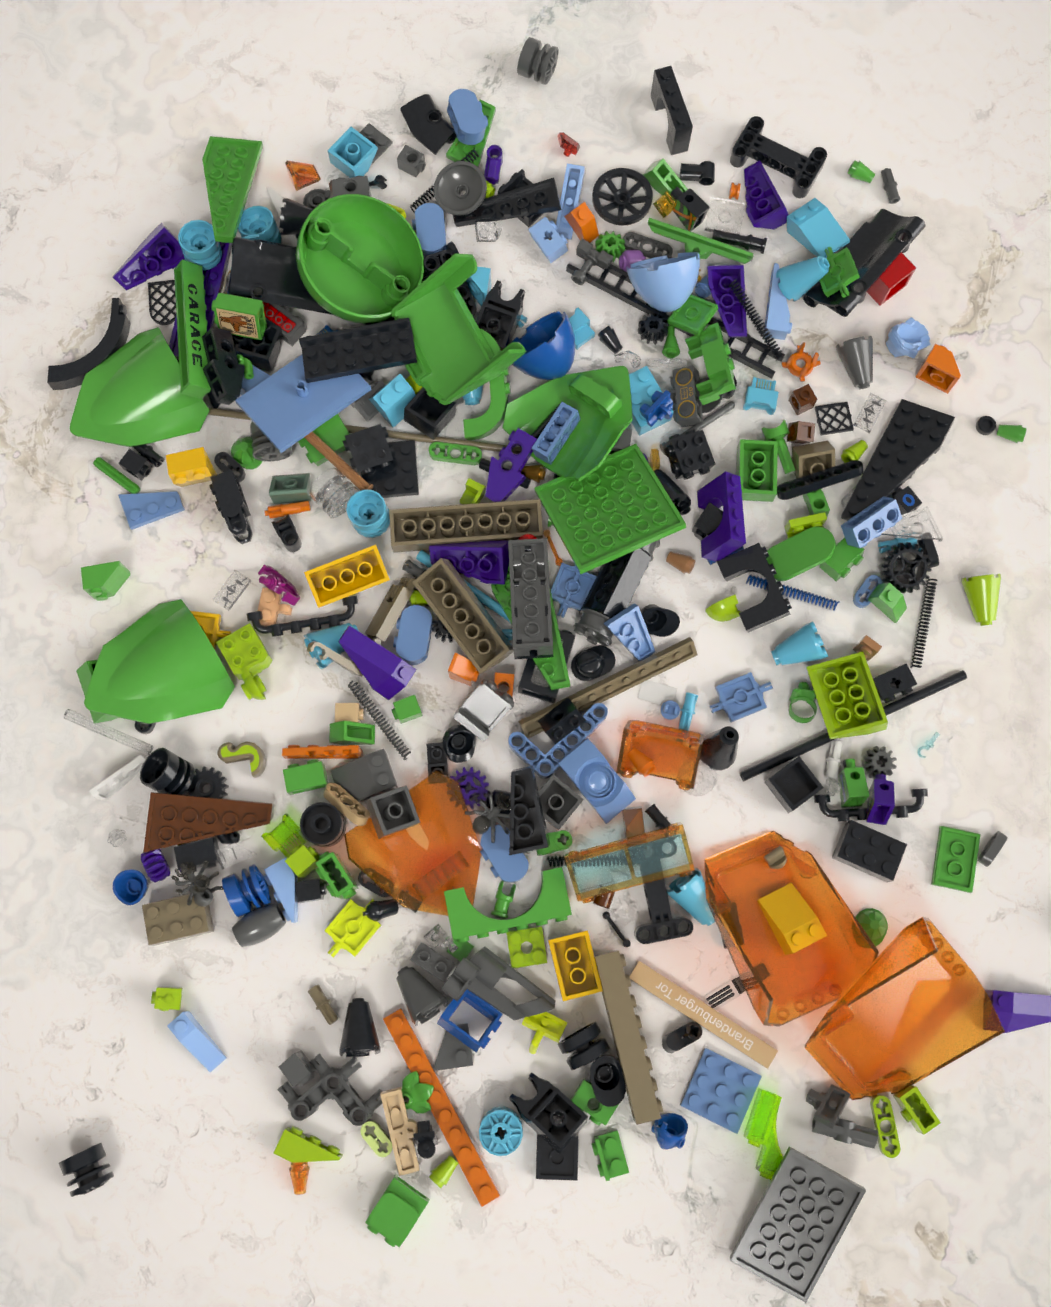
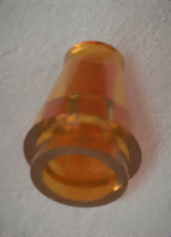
M308 1162L291 1163L289 1168L294 1194L296 1195L306 1193L310 1169Z

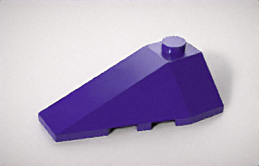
M744 265L707 266L708 286L715 304L718 305V312L728 338L747 337L745 309H743V306H741V303H739L735 296L736 293H733L734 290H731L732 287H729L730 283L737 279L733 284L739 282L735 287L741 285L737 290L743 288L738 294L745 291Z
M349 625L338 641L349 658L356 664L360 673L369 682L371 688L387 700H390L405 688L416 672V669Z

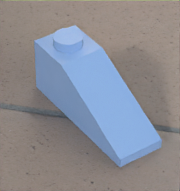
M190 1011L182 1012L167 1025L179 1042L209 1072H212L227 1058Z

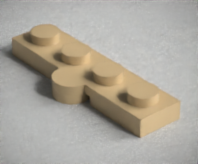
M401 1087L380 1092L399 1176L420 1171L413 1141V1133H418L417 1122L413 1119H408Z

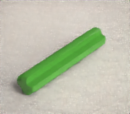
M97 457L94 460L93 465L131 494H138L141 488L101 457Z

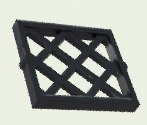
M848 401L815 406L820 435L854 430ZM844 407L847 410V415L841 412ZM831 409L837 412L835 416L829 414ZM818 411L824 413V416L822 418L819 417ZM838 414L845 417L842 422L836 418ZM826 416L832 419L830 423L824 421ZM846 419L849 420L850 426L844 424ZM833 421H836L840 425L835 428L831 424ZM821 422L827 425L825 430L822 429Z

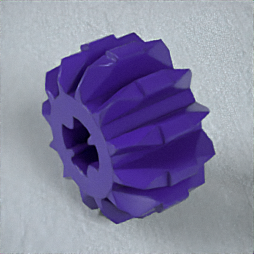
M160 849L141 854L142 864L151 881L156 883L170 876V868Z

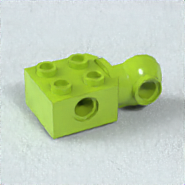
M249 623L216 643L233 674L239 680H243L244 683L241 685V688L249 700L252 698L265 700L264 692L267 690L257 674L268 668L273 660L256 630Z

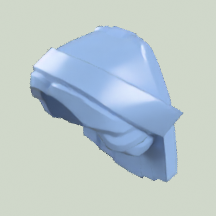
M912 317L904 323L893 326L889 331V338L886 342L888 350L894 357L909 356L911 358H915L919 350L931 344L929 333L925 326L915 321Z

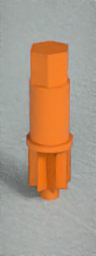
M309 501L269 506L268 510H265V516H269L271 519L285 517L287 514L292 515L310 511Z

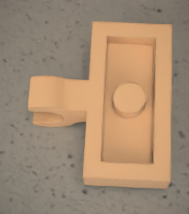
M262 587L258 611H262L263 619L259 620L260 624L263 626L276 624L278 614L291 616L293 608L287 604H280L282 594H277L273 590Z

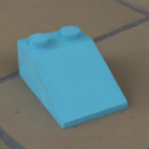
M816 198L787 216V232L816 257L822 256L827 258L824 251L825 249L828 250L827 247H832L833 253L850 243L849 237L828 208Z

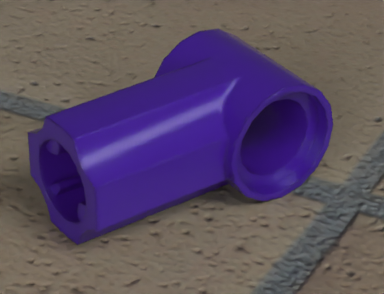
M491 145L487 149L484 171L486 181L493 185L499 183L500 170L503 163L502 149L498 145Z

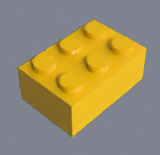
M588 930L548 940L562 1001L603 992Z

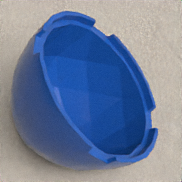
M556 311L532 323L526 328L527 332L520 339L516 337L512 341L521 343L526 350L523 356L512 363L522 373L537 379L553 380L565 376L571 369L575 356L574 331L566 312L561 314L559 311Z

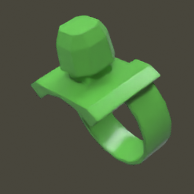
M800 682L798 689L792 691L789 699L791 701L788 709L789 715L799 723L811 722L817 712L816 696L814 690H810L807 682ZM798 700L806 701L813 708L814 715L809 718L798 717L792 711L791 705Z

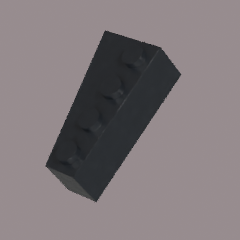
M533 765L514 769L511 772L509 856L548 848L550 845Z

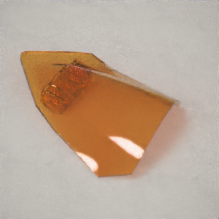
M435 771L409 790L420 823L413 827L378 839L370 817L366 825L356 826L344 834L348 859L403 908L448 916L444 891L464 887L466 896L473 906L481 849L476 833L472 829L473 823L470 815H465L468 809L458 781Z

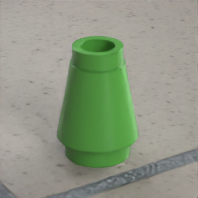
M854 160L847 172L851 178L871 183L875 176V173L860 160Z
M999 424L997 435L1015 443L1023 442L1027 428L1022 427V425Z

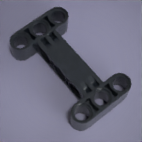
M758 116L752 117L733 147L730 157L731 165L737 168L742 167L749 157L756 161H761L762 164L795 179L792 190L793 195L799 199L806 197L824 166L827 151L822 147H816L807 158L761 135L764 120Z
M670 838L626 845L621 847L618 852L619 860L623 863L632 864L639 862L651 923L642 924L635 928V939L642 944L685 937L693 931V923L690 919L685 917L672 918L660 861V858L671 856L676 852V842ZM665 841L671 843V850L667 853L662 850V844ZM646 845L652 848V854L648 857L642 853V849ZM626 849H630L633 853V857L630 860L623 858V851ZM682 921H686L688 924V928L684 932H680L678 929V925ZM662 925L668 926V933L665 936L659 934V928ZM642 929L649 931V936L645 940L639 938V932Z

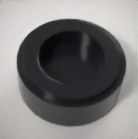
M983 416L976 423V430L982 435H990L996 428V421L990 416Z

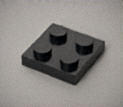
M537 1134L536 1179L578 1181V1136H575L562 1152L558 1154Z

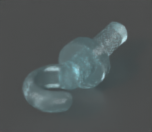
M935 732L929 741H925L926 746H921L918 749L919 757H926L920 754L922 749L928 751L930 747H934L933 743L940 735L938 732Z

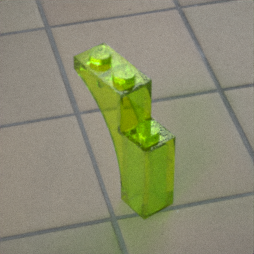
M758 1088L743 1136L749 1139L748 1143L760 1148V1144H762L755 1168L760 1172V1176L771 1180L783 1159L776 1131L777 1113L782 1097Z

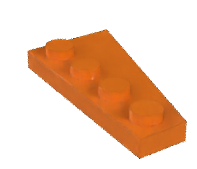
M288 745V748H282V756L285 759H358L363 756V750L359 745H327L325 747L308 745V747L301 748L299 745Z

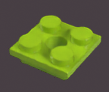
M542 927L506 933L511 967L519 968L547 963ZM524 942H530L533 946L532 951L528 954L523 953L521 950V945Z

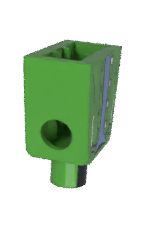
M855 759L843 760L844 769L838 776L841 807H861L869 797L864 768L856 767Z

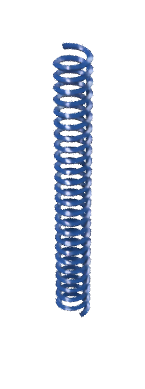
M752 574L749 575L746 584H748L750 579L749 585L753 582V587L756 582V587H759L761 582L760 589L764 585V590L768 585L766 579L763 581V578H759V576L756 578L755 575L752 577ZM784 584L782 585L784 588L782 595L786 591V596H788L790 591L789 597H791L794 592L793 599L797 594L798 600L801 594L800 601H802L805 595L804 602H806L809 595L808 603L812 598L811 604H813L816 598L815 606L819 598L818 606L823 601L822 607H824L827 601V609L831 602L829 609L831 610L834 604L833 611H835L837 604L840 603V601L836 603V600H829V598L825 599L821 595L819 597L817 594L814 596V593H807V591L803 593V590H796V588L792 590V586L789 588L788 585L786 587Z

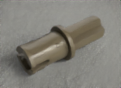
M318 984L311 988L308 993L317 1006L316 1010H320L327 1023L331 1025L338 1020V1017L329 1004L330 999H327Z

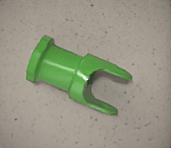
M501 880L495 896L497 900L494 911H491V914L508 919L507 913L510 903L513 902L516 885L513 884L510 894L505 895L502 892L504 881Z

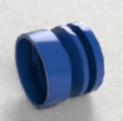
M255 864L249 866V872L245 868L242 869V880L236 873L222 878L225 895L237 917L251 912V902L257 908L262 907L261 900L265 905L271 903L268 884L264 875Z

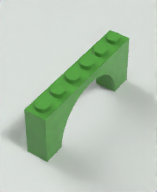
M562 867L541 871V888L536 901L525 913L511 919L498 920L481 914L469 902L464 887L444 891L452 939H457L458 943L469 941V936L477 935V939L489 936V932L497 931V934L509 932L508 928L516 927L517 930L529 928L528 924L531 923L541 926L548 924L550 919L560 922L568 920L567 916L572 915Z

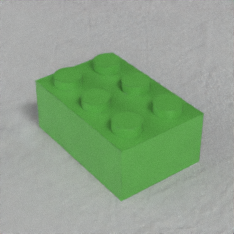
M740 439L737 446L736 475L741 478L742 500L774 501L777 495L778 441Z

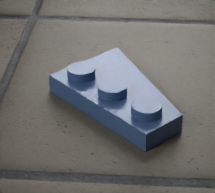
M177 491L118 495L131 530L185 510Z
M635 603L603 623L638 661H642L655 653L641 611Z

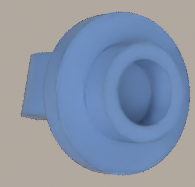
M666 701L661 706V715L667 720H673L678 717L680 707L675 701Z

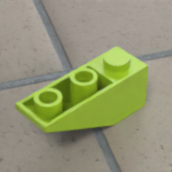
M295 1126L287 1127L284 1130L274 1151V1154L291 1163L337 1161L343 1156V1154L339 1153V1148L330 1144L327 1147L321 1144L322 1140L313 1135L307 1137L302 1134L303 1130Z

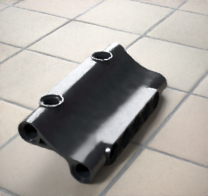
M880 209L870 222H865L853 235L850 243L841 249L843 250L846 247L849 249L860 275V278L846 286L849 295L842 297L839 290L827 297L823 292L820 281H818L803 296L804 302L813 308L818 304L825 305L839 315L847 317L857 304L864 301L866 292L900 253L908 251L910 244L926 227L923 219L918 216H900L886 209Z
M234 236L228 294L333 315L320 306L305 288L297 268L296 247ZM255 287H261L262 293L254 295L253 290Z

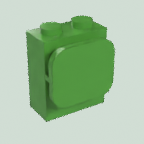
M395 1175L365 1221L368 1225L367 1228L376 1235L378 1233L383 1235L385 1242L390 1246L395 1247L396 1245L400 1248L430 1199Z

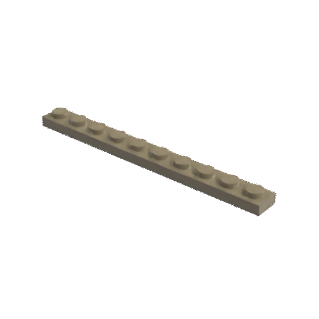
M688 637L568 697L580 712H584L596 703H602L697 656L694 642ZM566 698L519 720L518 722L523 734L529 739L543 732L544 730L538 720Z

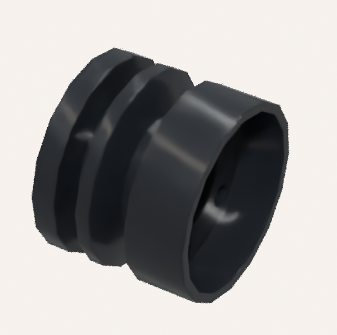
M158 748L153 751L143 763L140 771L141 783L158 793L183 795L188 790L194 777L193 764L165 748Z
M102 1143L59 1162L63 1176L70 1174L75 1176L74 1179L67 1183V1187L75 1183L78 1184L79 1188L70 1192L71 1197L85 1195L103 1186L110 1178L114 1177L113 1172L105 1175L102 1174V1170L110 1167L109 1163L99 1166L98 1161L106 1156Z

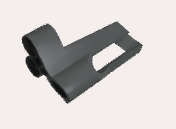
M483 947L469 960L464 957L441 988V990L457 1002L464 992L469 990L514 1021L550 1011L555 1008L556 1000L487 947ZM500 978L511 979L518 982L536 996L537 999L516 1005L494 988Z

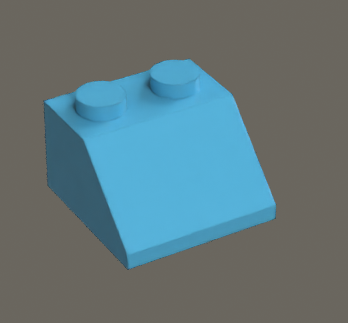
M350 127L327 151L330 163L349 178L364 176L368 172L378 147L354 128Z
M398 374L369 400L391 427L394 428L404 419V408L416 394L404 377Z

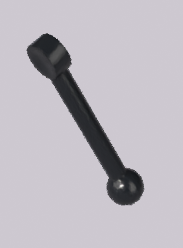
M605 911L602 917L608 920L623 941V946L629 947L631 942L623 936L612 921L610 913Z

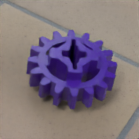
M463 767L462 773L456 770L457 776H450L453 782L447 783V786L451 788V790L447 791V794L453 795L450 801L456 800V807L462 804L463 810H466L467 806L474 810L475 804L480 807L481 805L477 801H486L487 799L484 797V794H489V791L485 789L489 786V783L483 782L486 776L480 777V770L474 773L473 767L469 771H466V768ZM466 776L463 782H458L459 779ZM474 777L479 780L481 787L475 785ZM468 784H471V788H473V790H470L469 793H466L463 787H467ZM455 790L462 793V800L458 798ZM479 795L475 800L470 801L471 797Z

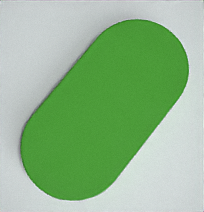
M812 527L768 549L770 557H767V561L769 564L773 563L777 572L774 575L777 581H787L829 560L833 555L836 542L833 534L828 529Z

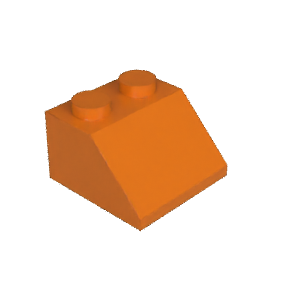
M937 344L933 346L916 375V378L947 394L961 377L953 353L946 347Z

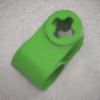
M565 830L548 832L550 845L548 848L536 850L537 856L568 849L572 845L571 834ZM562 835H564L565 838H569V840L566 841V845H562L561 842H558V840L561 839Z

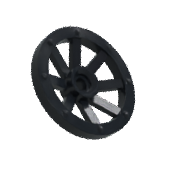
M616 168L605 172L596 181L592 192V203L597 214L605 221L621 226L631 225L642 220L649 212L653 199L652 187L649 181L641 173L629 168ZM622 177L621 189L617 190L611 179ZM627 178L637 181L629 191L626 189ZM606 183L613 195L601 192V187ZM643 187L646 196L632 197ZM599 198L610 201L612 203L603 207L600 203ZM645 203L640 211L631 205ZM617 208L618 216L613 215L608 211ZM624 209H627L633 215L623 217Z

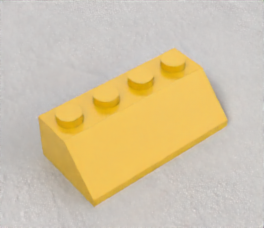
M376 544L304 572L318 608L390 580Z

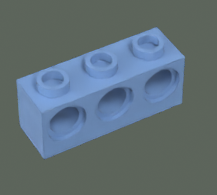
M561 402L532 447L537 458L550 465L552 464L581 419L578 410Z
M883 496L842 524L841 528L848 545L862 548L872 539L881 536L885 530L895 526L903 518L896 499Z

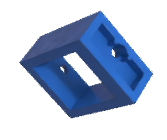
M466 990L458 1002L454 999L440 1016L437 1024L477 1053L480 1047L484 1049L491 1040L488 1037L490 1032L493 1031L495 1033L502 1024L499 1019L503 1014L469 990ZM462 1001H465L492 1021L478 1041L449 1020Z

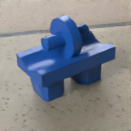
M666 390L664 393L655 391L651 397L652 406L645 403L640 407V413L646 418L649 426L652 427L658 420L661 421L663 418L669 420L673 416L671 412L673 401L670 398L671 393Z

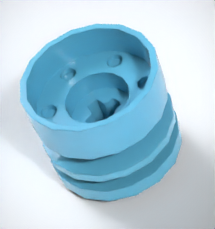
M253 206L243 211L238 227L241 237L256 234L261 240L265 239L269 242L281 243L280 231L272 212L268 208Z
M193 220L184 224L179 231L178 240L185 260L202 266V270H209L215 267L221 260L222 249L220 242H215L213 226L203 220Z
M373 490L358 491L351 496L347 503L346 511L354 529L360 535L367 538H375L385 533L390 526V516L383 497Z
M505 1106L494 1107L482 1118L479 1128L480 1142L484 1149L496 1156H506L514 1152L520 1145L523 1137L522 1121L513 1109ZM498 1127H501L502 1130H506V1132H504V1137H500V1134H496V1132L498 1131Z

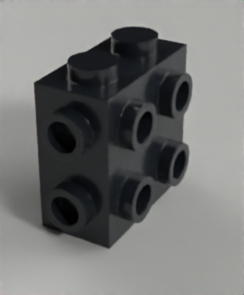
M381 424L345 436L346 440L343 441L346 452H351L352 458L349 461L352 469H357V472L361 471L362 474L373 471L372 467L379 465L380 468L391 465L390 461L393 460L392 456L395 455L392 444L388 445L386 438L389 435L385 426L382 427Z
M690 430L682 436L675 434L669 437V440L664 444L665 455L669 458L671 471L676 479L683 478L687 480L694 477V474L697 473L700 475L707 474L715 465L703 430L697 432Z

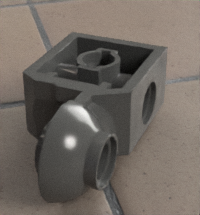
M368 176L333 179L329 182L330 190L314 189L309 191L303 199V205L315 209L318 206L316 204H321L330 198L346 194H359L371 197Z

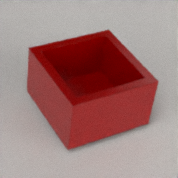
M901 252L867 293L881 306L907 286L916 267Z

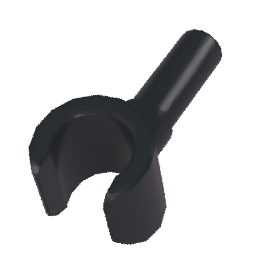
M377 175L373 181L369 182V186L377 185L381 189H385L387 184L384 181H387V179L382 175Z

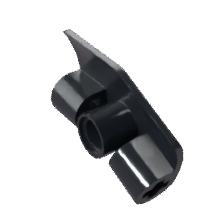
M429 94L419 96L400 108L412 135L434 155L438 153L445 142L451 144L457 136L453 126L442 117L441 112L437 110Z

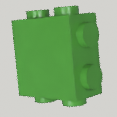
M327 851L319 856V861L316 862L318 868L315 870L321 879L328 882L329 885L326 888L331 896L340 899L346 898V900L356 894L355 890L359 887L338 854Z

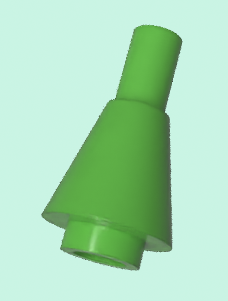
M669 326L662 354L667 358H675L680 354V349L675 337V327Z

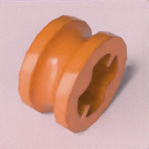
M734 182L731 183L729 199L734 197L735 200H738L741 183L737 185Z

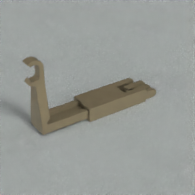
M402 577L398 585H391L365 632L368 638L379 645L387 640L413 593L415 585L412 582L416 579ZM313 641L309 643L307 647L308 652L314 651L316 646L322 649L321 660H325L328 657L352 674L363 676L354 662L320 642Z

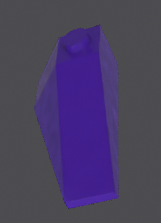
M761 161L745 168L746 213L753 227L775 230L786 224L787 209Z
M161 222L113 275V278L127 291L156 275H161L163 272L175 268L182 259L185 260L179 240Z
M478 541L429 546L432 565L441 558L448 559L457 572L464 574L468 578L481 580L480 582L485 584L506 583L509 567L508 541Z
M985 990L984 1031L1009 1033L1051 1022V996Z

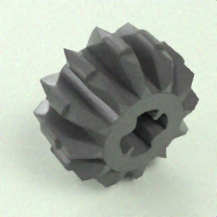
M875 746L873 751L870 749L866 751L868 756H864L863 760L867 763L863 765V768H869L867 771L868 775L873 773V778L875 779V776L878 774H887L889 776L893 774L891 769H896L897 767L892 763L897 758L890 757L893 751L890 750L886 753V747L884 746L881 749ZM876 761H882L883 764L877 765Z

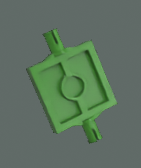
M827 247L828 250L825 249L824 251L829 262V271L819 280L823 292L829 297L840 290L841 296L846 297V295H849L846 286L860 278V275L847 247L838 253H833L832 247Z

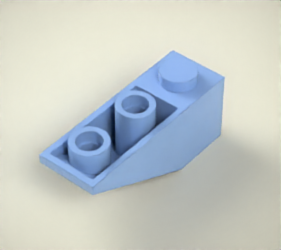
M284 858L264 869L266 873L264 878L269 886H273L275 890L273 895L278 904L282 903L285 909L282 912L286 920L296 923L298 922V902L295 882H298V876L285 862L287 858Z

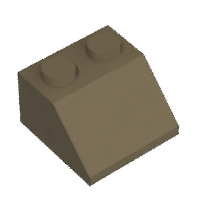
M828 440L792 447V461L796 470L794 471L796 479L835 466V448Z

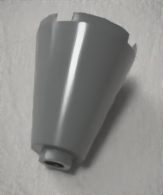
M862 336L844 341V346L842 347L839 344L836 345V351L854 387H859V390L870 387V383L873 382L872 336H868L866 340Z
M406 966L398 971L396 979L415 1026H418V1021L423 1024L441 1012L439 1007L442 1004L444 1007L447 1006L448 1000L414 967L408 968Z

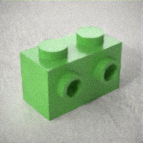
M844 537L836 545L831 558L820 564L819 568L837 582L841 577L845 578L850 573V568L853 565L857 566L864 558L863 553L865 549L848 545Z
M318 759L309 760L306 765L301 766L299 764H291L287 766L288 769H283L286 790L289 795L325 788L328 784L325 765Z

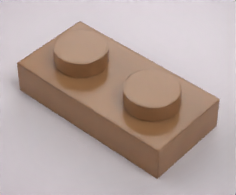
M866 635L856 644L853 650L856 653L863 651L866 660L869 661L879 652L882 646Z

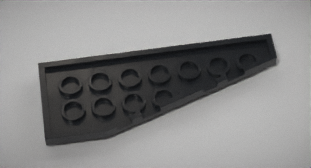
M902 399L841 515V519L848 521L883 496L888 497L893 491H896L922 464L924 465L933 454L940 450L955 417Z

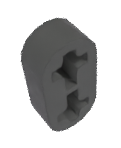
M997 831L979 855L978 861L988 867L996 858L1008 837Z

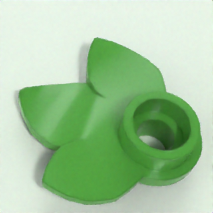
M411 1072L402 1082L403 1098L404 1096L409 1098V1102L404 1100L406 1109H412L416 1113L423 1114L431 1110L427 1100L432 1095L434 1086L427 1083H419L418 1072Z

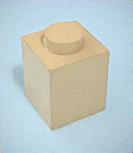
M335 703V722L350 721L361 723V720H364V708H361L359 703Z

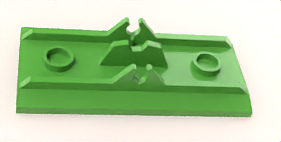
M652 218L648 220L651 231L685 243V252H698L700 259H707L714 253L743 264L753 260L754 253Z

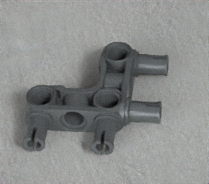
M320 1053L310 1063L321 1075V1080L302 1096H298L288 1081L277 1089L288 1102L287 1106L292 1118L297 1121H302L311 1116L325 1100L335 1099L342 1108L343 1115L355 1126L363 1125L373 1116L374 1110L382 1104L381 1098L377 1100L381 1096L380 1092L382 1090L379 1089L367 1101H363L348 1081V1078L362 1067L360 1062L352 1067L358 1061L357 1058L353 1056L341 1068H330ZM334 1076L338 1079L339 1084L337 1088L330 1086V1077ZM300 1104L306 1108V1114L303 1116L297 1113V1106ZM356 1110L364 1112V1120L359 1121L355 1118L354 1113Z

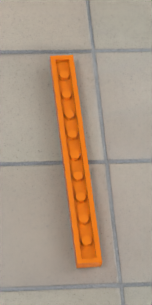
M401 1008L383 1018L410 1072H418L419 1083H427L434 1086L433 1093L427 1100L431 1106V1112L481 1207L498 1198L500 1194Z

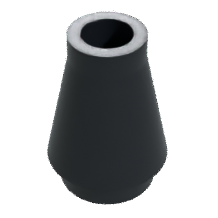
M607 326L598 334L599 340L614 354L623 348L614 328L611 329L610 326Z

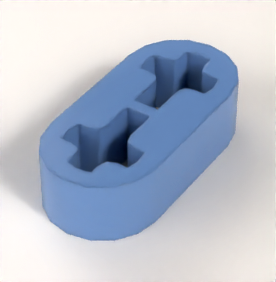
M871 575L863 582L853 597L856 607L865 608L871 603L868 600L869 596L878 584H883L879 576ZM875 581V586L869 590L870 582ZM866 593L865 601L860 602V597Z

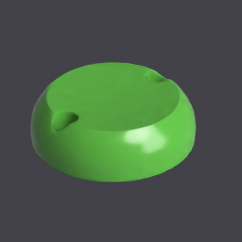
M359 194L339 195L318 205L309 214L301 227L296 246V262L300 278L313 299L325 310L341 319L363 324L387 320L392 317V309L422 282L424 258L419 239L408 221L385 202Z

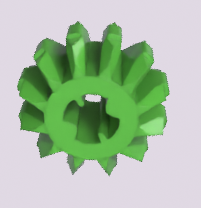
M606 231L604 235L600 234L598 240L595 241V250L600 253L603 250L612 255L614 262L625 251V241L621 239V234L615 235L614 231L609 234Z

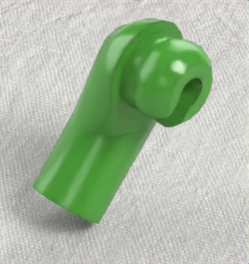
M236 355L238 364L245 365L244 377L249 380L254 377L252 362L242 355Z

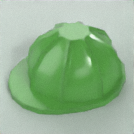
M249 436L239 438L234 442L231 448V456L243 468L253 470L258 468L262 461L253 457V440Z
M873 908L860 911L854 920V930L858 941L866 947H876L883 941L888 929L885 916L879 910Z

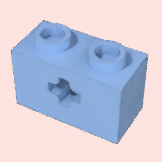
M544 217L528 229L531 237L550 263L568 251L566 246L568 242L563 234L559 235L556 230L558 228L553 220L549 222Z

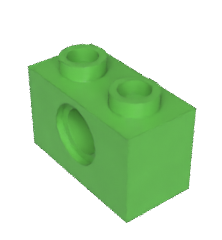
M583 1078L570 1100L582 1111L591 1115L589 1119L598 1126L601 1123L606 1126L618 1105L607 1107L599 1102L596 1109H590L587 1105L588 1101L596 1097L592 1084Z

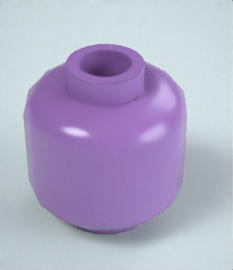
M625 250L619 257V267L627 272L626 267L631 268V264L646 260V257L641 250Z

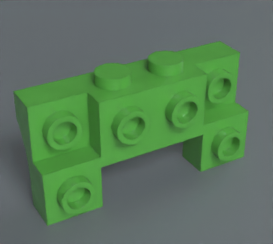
M718 322L709 325L702 331L699 337L694 335L685 339L689 348L688 354L692 360L703 356L710 379L696 384L700 394L699 400L702 405L719 400V395L736 389L732 371L735 369L732 358L729 359L731 350L729 344L724 343Z

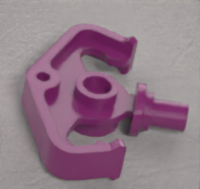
M263 565L258 574H266L268 577L261 576L259 583L264 584L269 590H273L277 594H282L284 591L285 593L281 600L295 606L300 600L295 586L273 567Z

